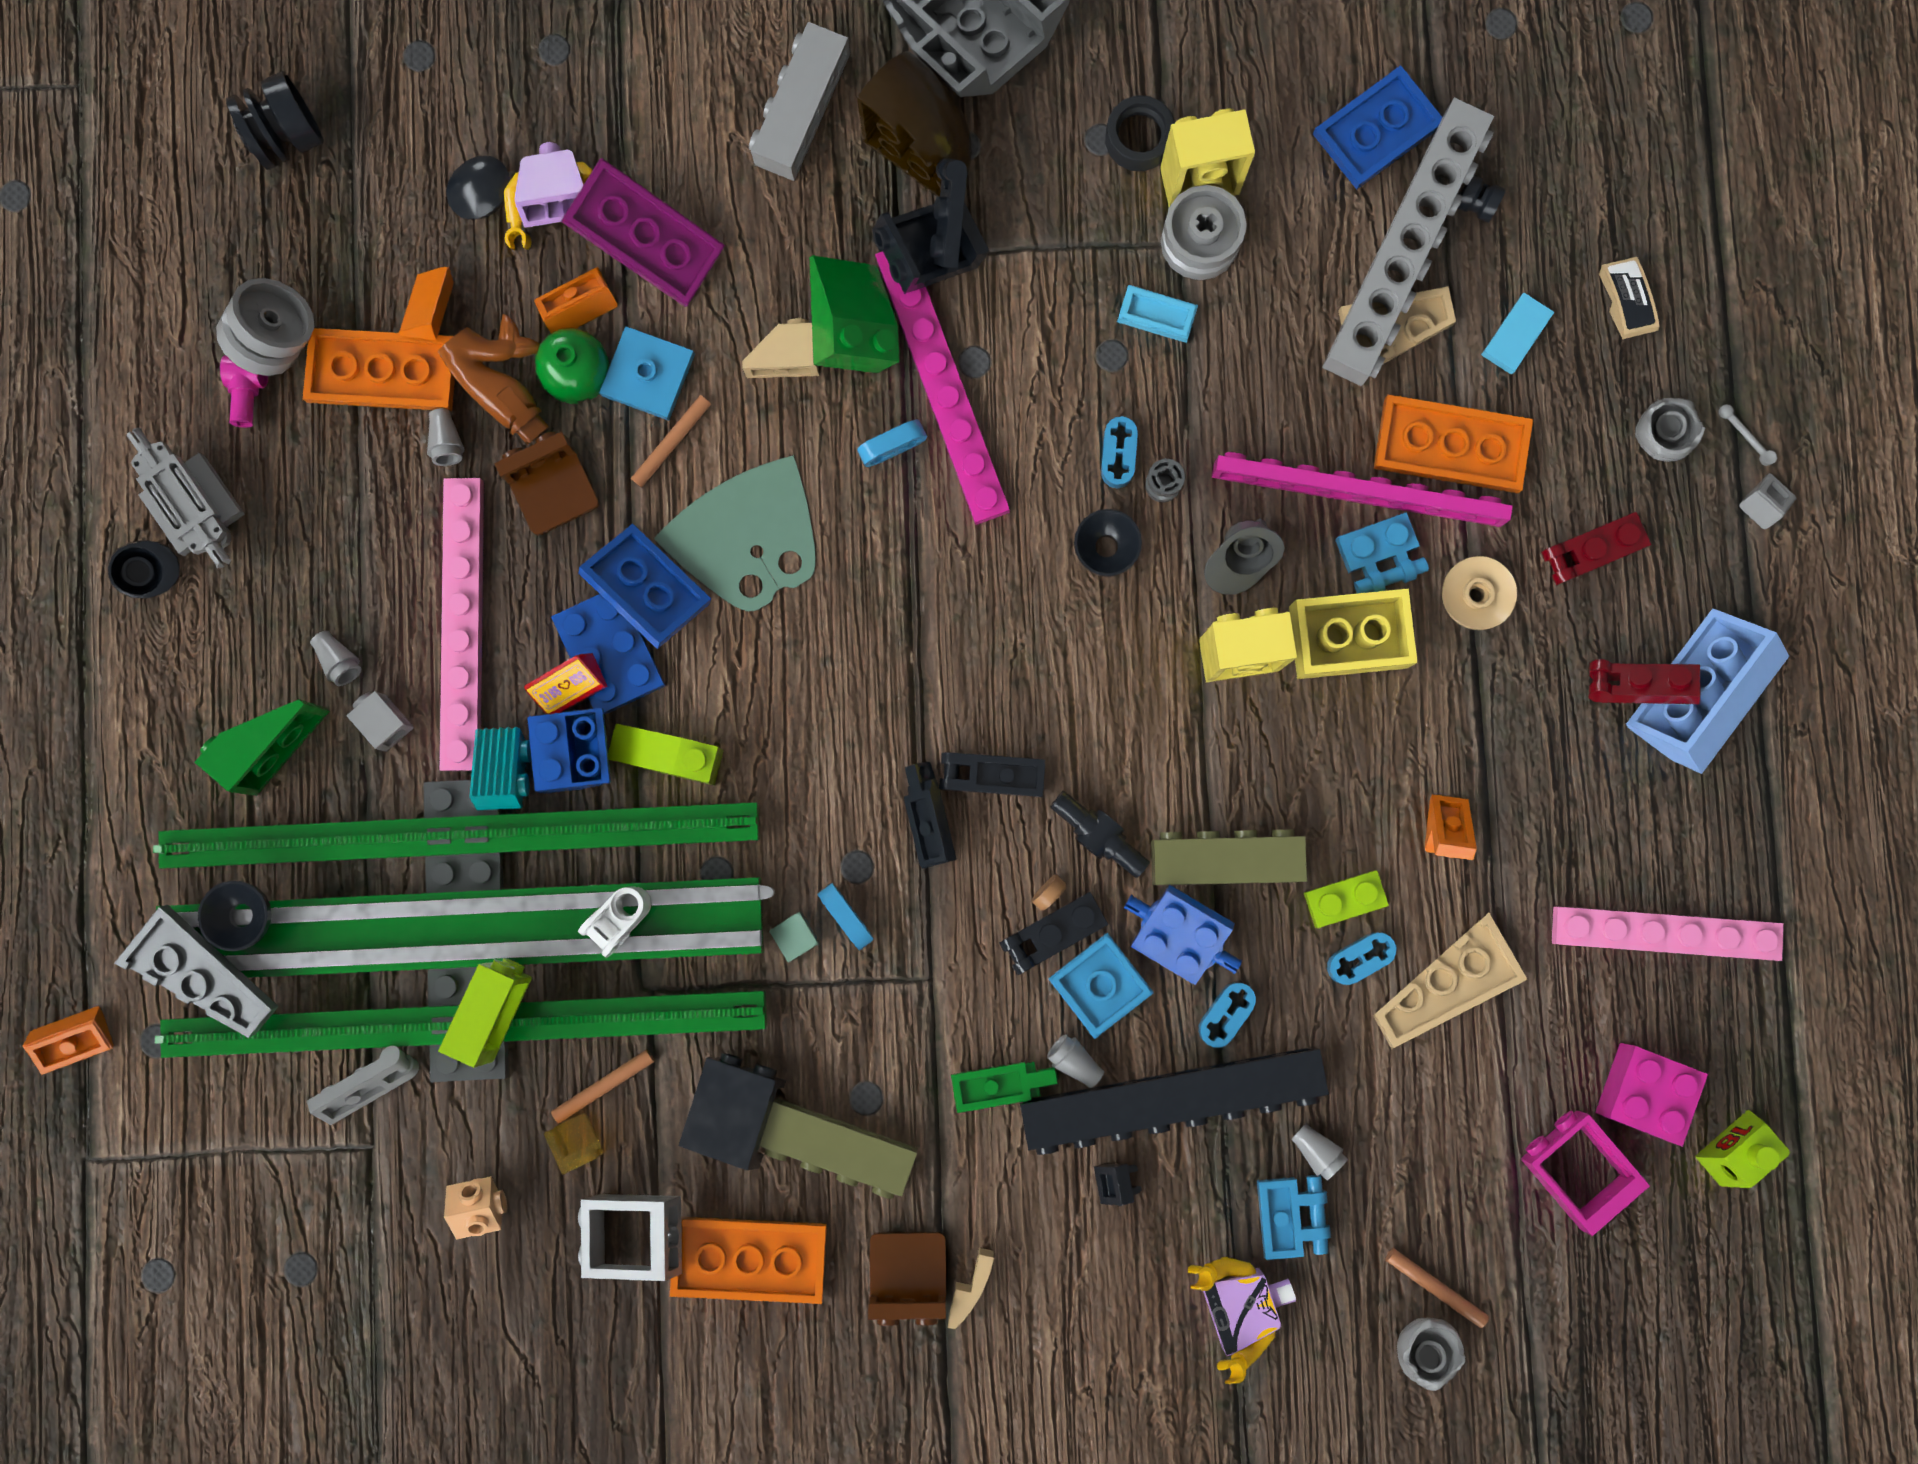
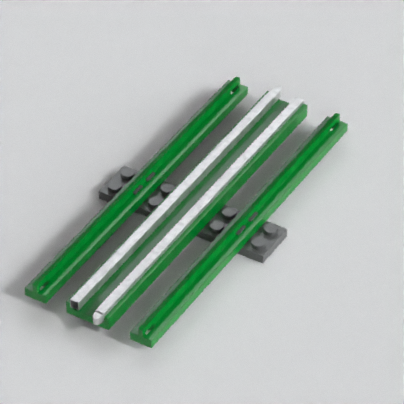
M471 780L423 782L424 818L158 831L159 845L153 846V853H159V869L425 856L426 893L269 901L272 913L271 923L267 933L258 943L239 951L216 949L247 978L428 969L427 1007L272 1014L256 1035L249 1038L212 1017L160 1020V1035L155 1036V1044L161 1043V1058L429 1045L430 1082L509 1078L508 1041L767 1029L765 990L533 1001L520 1003L493 1062L473 1068L438 1052L478 964L490 963L494 959L502 961L503 958H506L521 965L764 953L762 899L772 897L775 894V890L769 886L761 885V878L759 877L505 890L503 885V853L757 841L760 840L759 807L757 802L502 815V809L476 810L469 798ZM737 816H750V817H740V818H728V817H737ZM750 825V827L729 828V826ZM172 843H189V844H175V845H172ZM175 852H190V854L172 855ZM626 887H640L644 889L651 899L650 911L630 932L625 942L612 955L605 958L602 955L603 949L588 935L582 936L578 930L617 890ZM627 894L622 903L626 913L630 915L636 913L639 904L634 895ZM200 904L169 905L203 936L198 924ZM245 904L236 907L233 912L234 922L240 927L250 924L253 916L250 907ZM757 1005V1007L735 1008V1006ZM757 1015V1016H753V1017H735V1016ZM174 1032H192V1034L174 1035ZM180 1042H192V1043L174 1044V1043H180Z

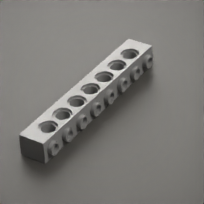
M1455 97L1453 98L1441 119L1322 368L1360 386L1365 383L1369 376L1376 378L1385 360L1384 357L1380 356V353L1385 344L1392 345L1401 325L1395 323L1400 311L1407 313L1416 296V293L1411 291V288L1416 279L1423 280L1432 263V260L1426 257L1431 247L1435 249L1439 247L1448 228L1443 227L1442 224L1447 215L1453 217L1460 205L1463 196L1457 193L1461 184L1468 185L1478 167V164L1473 162L1477 151L1484 153L1494 132L1488 130L1494 118L1493 115ZM1450 143H1457L1461 145L1464 149V152H1456L1455 150H1453ZM1435 175L1446 177L1449 185L1440 184L1436 180ZM1419 207H1428L1432 210L1434 217L1424 216L1420 212ZM1403 239H1413L1419 249L1413 250L1408 248L1404 244ZM1394 270L1399 272L1403 277V282L1393 281L1389 277L1388 271ZM1372 303H1382L1387 308L1388 314L1381 315L1376 313ZM1356 335H1366L1369 337L1372 347L1361 346L1357 342Z

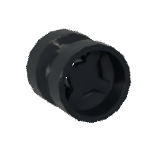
M1474 174L1469 184L1465 185L1461 193L1463 198L1457 209L1464 212H1475L1478 219L1489 223L1506 189L1498 185L1489 186L1484 183L1483 178Z

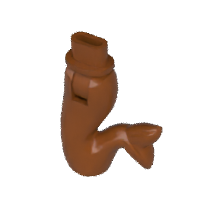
M502 315L499 338L497 340L486 339L466 327L439 349L440 357L459 384L500 424L508 429L511 428L510 433L512 435L517 433L529 445L549 428L539 415L542 410L536 407L533 396L522 383L505 373L483 364L485 361L501 362L510 358H522L537 353L540 344L533 339L521 337L517 325L509 316Z

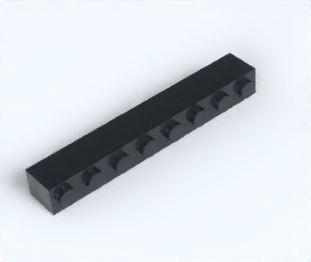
M1312 1046L1032 1098L1030 1101L1019 1103L1028 1151L1036 1149L1037 1155H1044L1059 1151L1058 1145L1073 1143L1074 1148H1082L1095 1145L1096 1138L1111 1136V1141L1129 1139L1134 1137L1133 1131L1148 1129L1149 1134H1157L1170 1131V1124L1185 1122L1186 1127L1207 1124V1117L1222 1115L1223 1120L1245 1117L1244 1110L1259 1108L1260 1113L1276 1112L1283 1109L1282 1103L1296 1101L1297 1106L1313 1105L1320 1102V1096L1329 1095L1321 1051L1319 1048Z

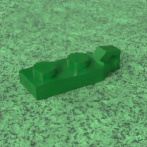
M1023 1061L951 1074L957 1113L1030 1101L1033 1097L1041 1096L1039 1087L1058 1084L1056 1069L1051 1067L1036 1070L1035 1061L1027 1063Z

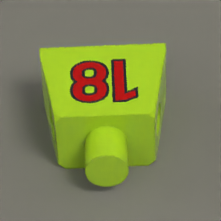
M1747 1110L1695 1155V1158L1720 1186L1751 1188L1787 1158L1790 1151L1763 1120L1750 1110Z

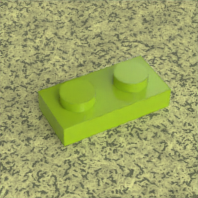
M1377 870L1304 892L1315 928H1321L1389 906Z

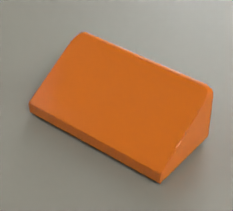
M440 267L417 274L399 331L400 336L437 340L454 284L449 267Z
M598 267L534 300L550 333L559 329L578 328L617 307V302Z
M99 1006L34 1029L29 1032L23 1044V1048L41 1075L108 1051L114 1047L104 1014Z

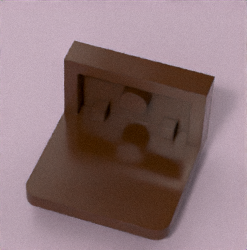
M562 431L557 434L556 432L545 433L536 439V444L525 449L515 448L509 450L502 455V460L494 463L500 477L510 485L530 530L538 536L583 516L599 506V500L571 441Z
M886 1232L874 1233L870 1237L868 1320H877V1324L881 1326H894L900 1324V1320L915 1319L917 1325L938 1324V1319H946V1238L943 1233Z

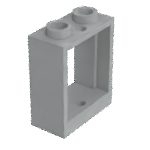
M598 1194L581 1200V1207L578 1212V1223L581 1227V1246L578 1252L581 1278L667 1281L682 1274L681 1196ZM604 1210L650 1211L651 1266L605 1264Z

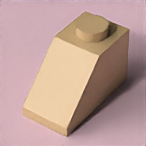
M795 318L788 320L787 324H778L742 361L746 377L819 376V366L813 365L812 323H809L807 319Z

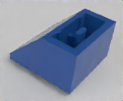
M603 708L527 717L535 792L543 794L565 792L611 783Z

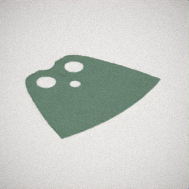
M794 455L760 465L718 485L686 507L654 538L668 554L696 579L728 603L748 612L759 610L769 604L779 589L783 587L795 588L812 577L815 569V544L809 509ZM758 545L763 548L761 558H754L751 555L750 551L753 546ZM787 551L796 552L802 560L800 570L794 574L784 573L778 565L780 556ZM755 575L761 579L763 585L759 595L750 598L740 592L739 583L744 576Z

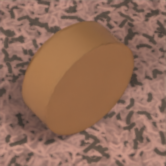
M1057 874L1052 876L1036 892L1031 902L1041 911L1046 910L1064 892L1066 883Z

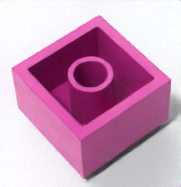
M1620 1043L1595 1113L1683 1147L1708 1074L1640 1047Z

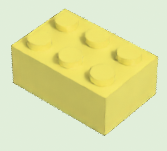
M1231 108L1222 109L1212 114V116L1197 119L1196 116H1187L1177 120L1175 124H1171L1160 166L1169 207L1179 194L1195 186L1211 185L1223 188L1233 196L1240 194L1255 154L1245 109L1234 111Z
M1409 589L1297 599L1289 606L1297 654L1295 659L1297 679L1407 669L1418 663Z
M1278 608L1261 609L1255 611V616L1240 619L1239 613L1218 616L1217 621L1213 622L1199 639L1206 682L1279 672L1297 658L1290 612L1278 613Z

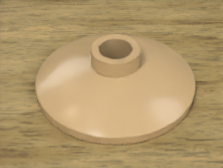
M1483 556L1470 557L1457 563L1446 575L1442 586V600L1446 611L1458 624L1473 630H1487L1500 625L1511 615L1517 600V587L1510 571L1497 560ZM1472 589H1476L1481 593L1480 602L1471 599L1470 592Z

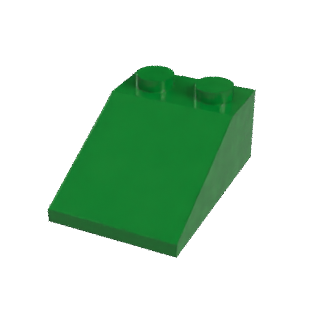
M815 255L809 257L813 365L879 373L898 363V325L877 265Z
M300 699L223 731L218 736L211 737L201 747V755L194 763L228 792L257 796L330 711L320 705Z

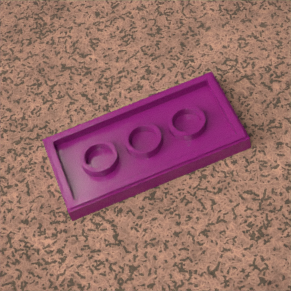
M603 158L599 159L561 220L569 228L684 307L689 305L725 246Z

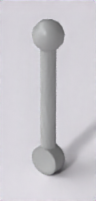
M1728 404L1721 406L1719 409L1720 417L1728 419L1760 454L1759 460L1761 464L1769 466L1775 463L1777 460L1776 453L1772 450H1766L1734 415V408Z

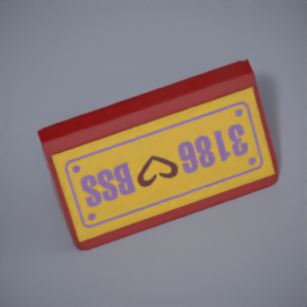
M593 653L576 655L524 686L526 692L546 714L563 713L608 687Z

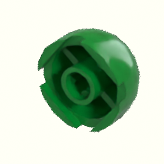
M576 328L559 329L548 335L539 345L535 357L536 374L543 388L556 400L568 404H578L577 401H584L588 398L591 400L600 394L599 392L610 367L608 355L601 342L590 333Z

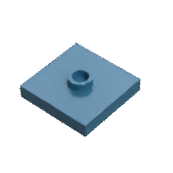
M625 326L599 393L602 397L669 421L695 353L693 350Z
M1108 933L1104 934L1048 978L1094 1039L1154 993Z

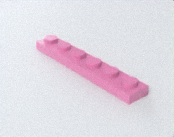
M1553 907L1552 944L1782 961L1784 923Z

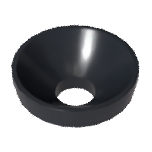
M1112 509L1098 510L1089 514L1078 526L1074 539L1075 553L1079 562L1091 573L1104 577L1117 576L1130 569L1137 561L1142 546L1141 533L1137 524L1125 513ZM1102 537L1112 538L1117 544V552L1111 557L1099 555L1095 547L1097 540Z
M244 881L222 882L208 891L202 899L198 909L199 928L204 938L216 948L224 951L247 949L258 943L267 933L272 915L270 903L265 894L252 884ZM241 904L249 906L253 914L250 924L245 927L238 926L233 920V912Z

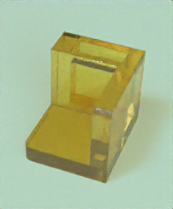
M585 1113L544 1133L562 1175L604 1154Z

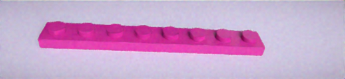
M883 251L875 254L878 267L975 525L1010 513L1008 503L926 287L904 294L900 284L895 282L891 276L889 263Z
M1227 452L1224 456L1218 455L1213 466L1212 478L1496 527H1501L1511 520L1513 505L1501 504L1502 500L1500 498L1492 496H1481L1478 500L1466 498L1464 492L1457 490H1444L1442 493L1428 491V486L1412 483L1402 487L1392 485L1390 479L1372 477L1370 481L1355 479L1356 475L1351 472L1335 471L1332 475L1320 473L1318 467L1311 465H1298L1297 468L1285 467L1283 462L1276 459L1266 458L1261 459V462L1246 460L1245 455L1235 452Z

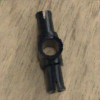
M1062 791L1050 805L1052 810L1074 827L1073 832L1077 834L1075 839L1099 859L1104 857L1109 860L1112 858L1135 878H1138L1150 864L1148 859L1125 841L1126 836L1122 834L1124 829L1099 809L1097 812L1093 809L1088 811L1065 791Z

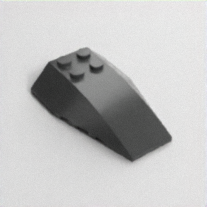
M882 0L912 52L959 97L988 95L997 91L1047 47L1069 4V0Z

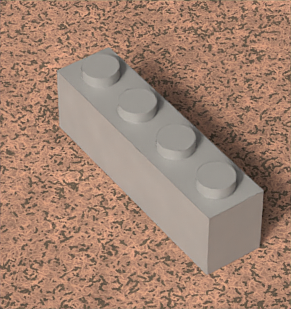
M811 22L807 23L803 34L799 32L796 35L792 45L793 57L789 66L785 64L782 67L777 81L778 91L774 98L769 97L763 112V117L765 118L760 130L756 129L753 132L749 143V150H751L755 166L792 181L796 179L850 56L848 37Z

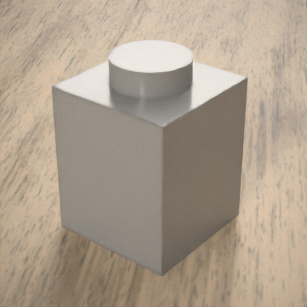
M374 691L372 694L368 692L360 696L352 705L354 709L346 715L375 749L385 752L414 728L388 696Z

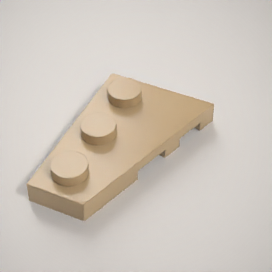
M1449 286L1415 292L1416 296L1408 312L1403 313L1400 311L1395 322L1401 325L1392 345L1385 344L1380 353V356L1385 358L1384 363L1454 325L1456 318ZM1372 303L1376 313L1381 315L1388 314L1387 308L1382 303ZM1352 305L1340 307L1338 312L1341 326ZM1356 335L1357 342L1361 346L1372 347L1369 337L1366 335Z

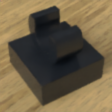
M1104 1163L1094 1166L1101 1204L1127 1205L1134 1202L1133 1195L1139 1194L1142 1191L1141 1186L1131 1185L1129 1174L1138 1171L1137 1166L1117 1163Z

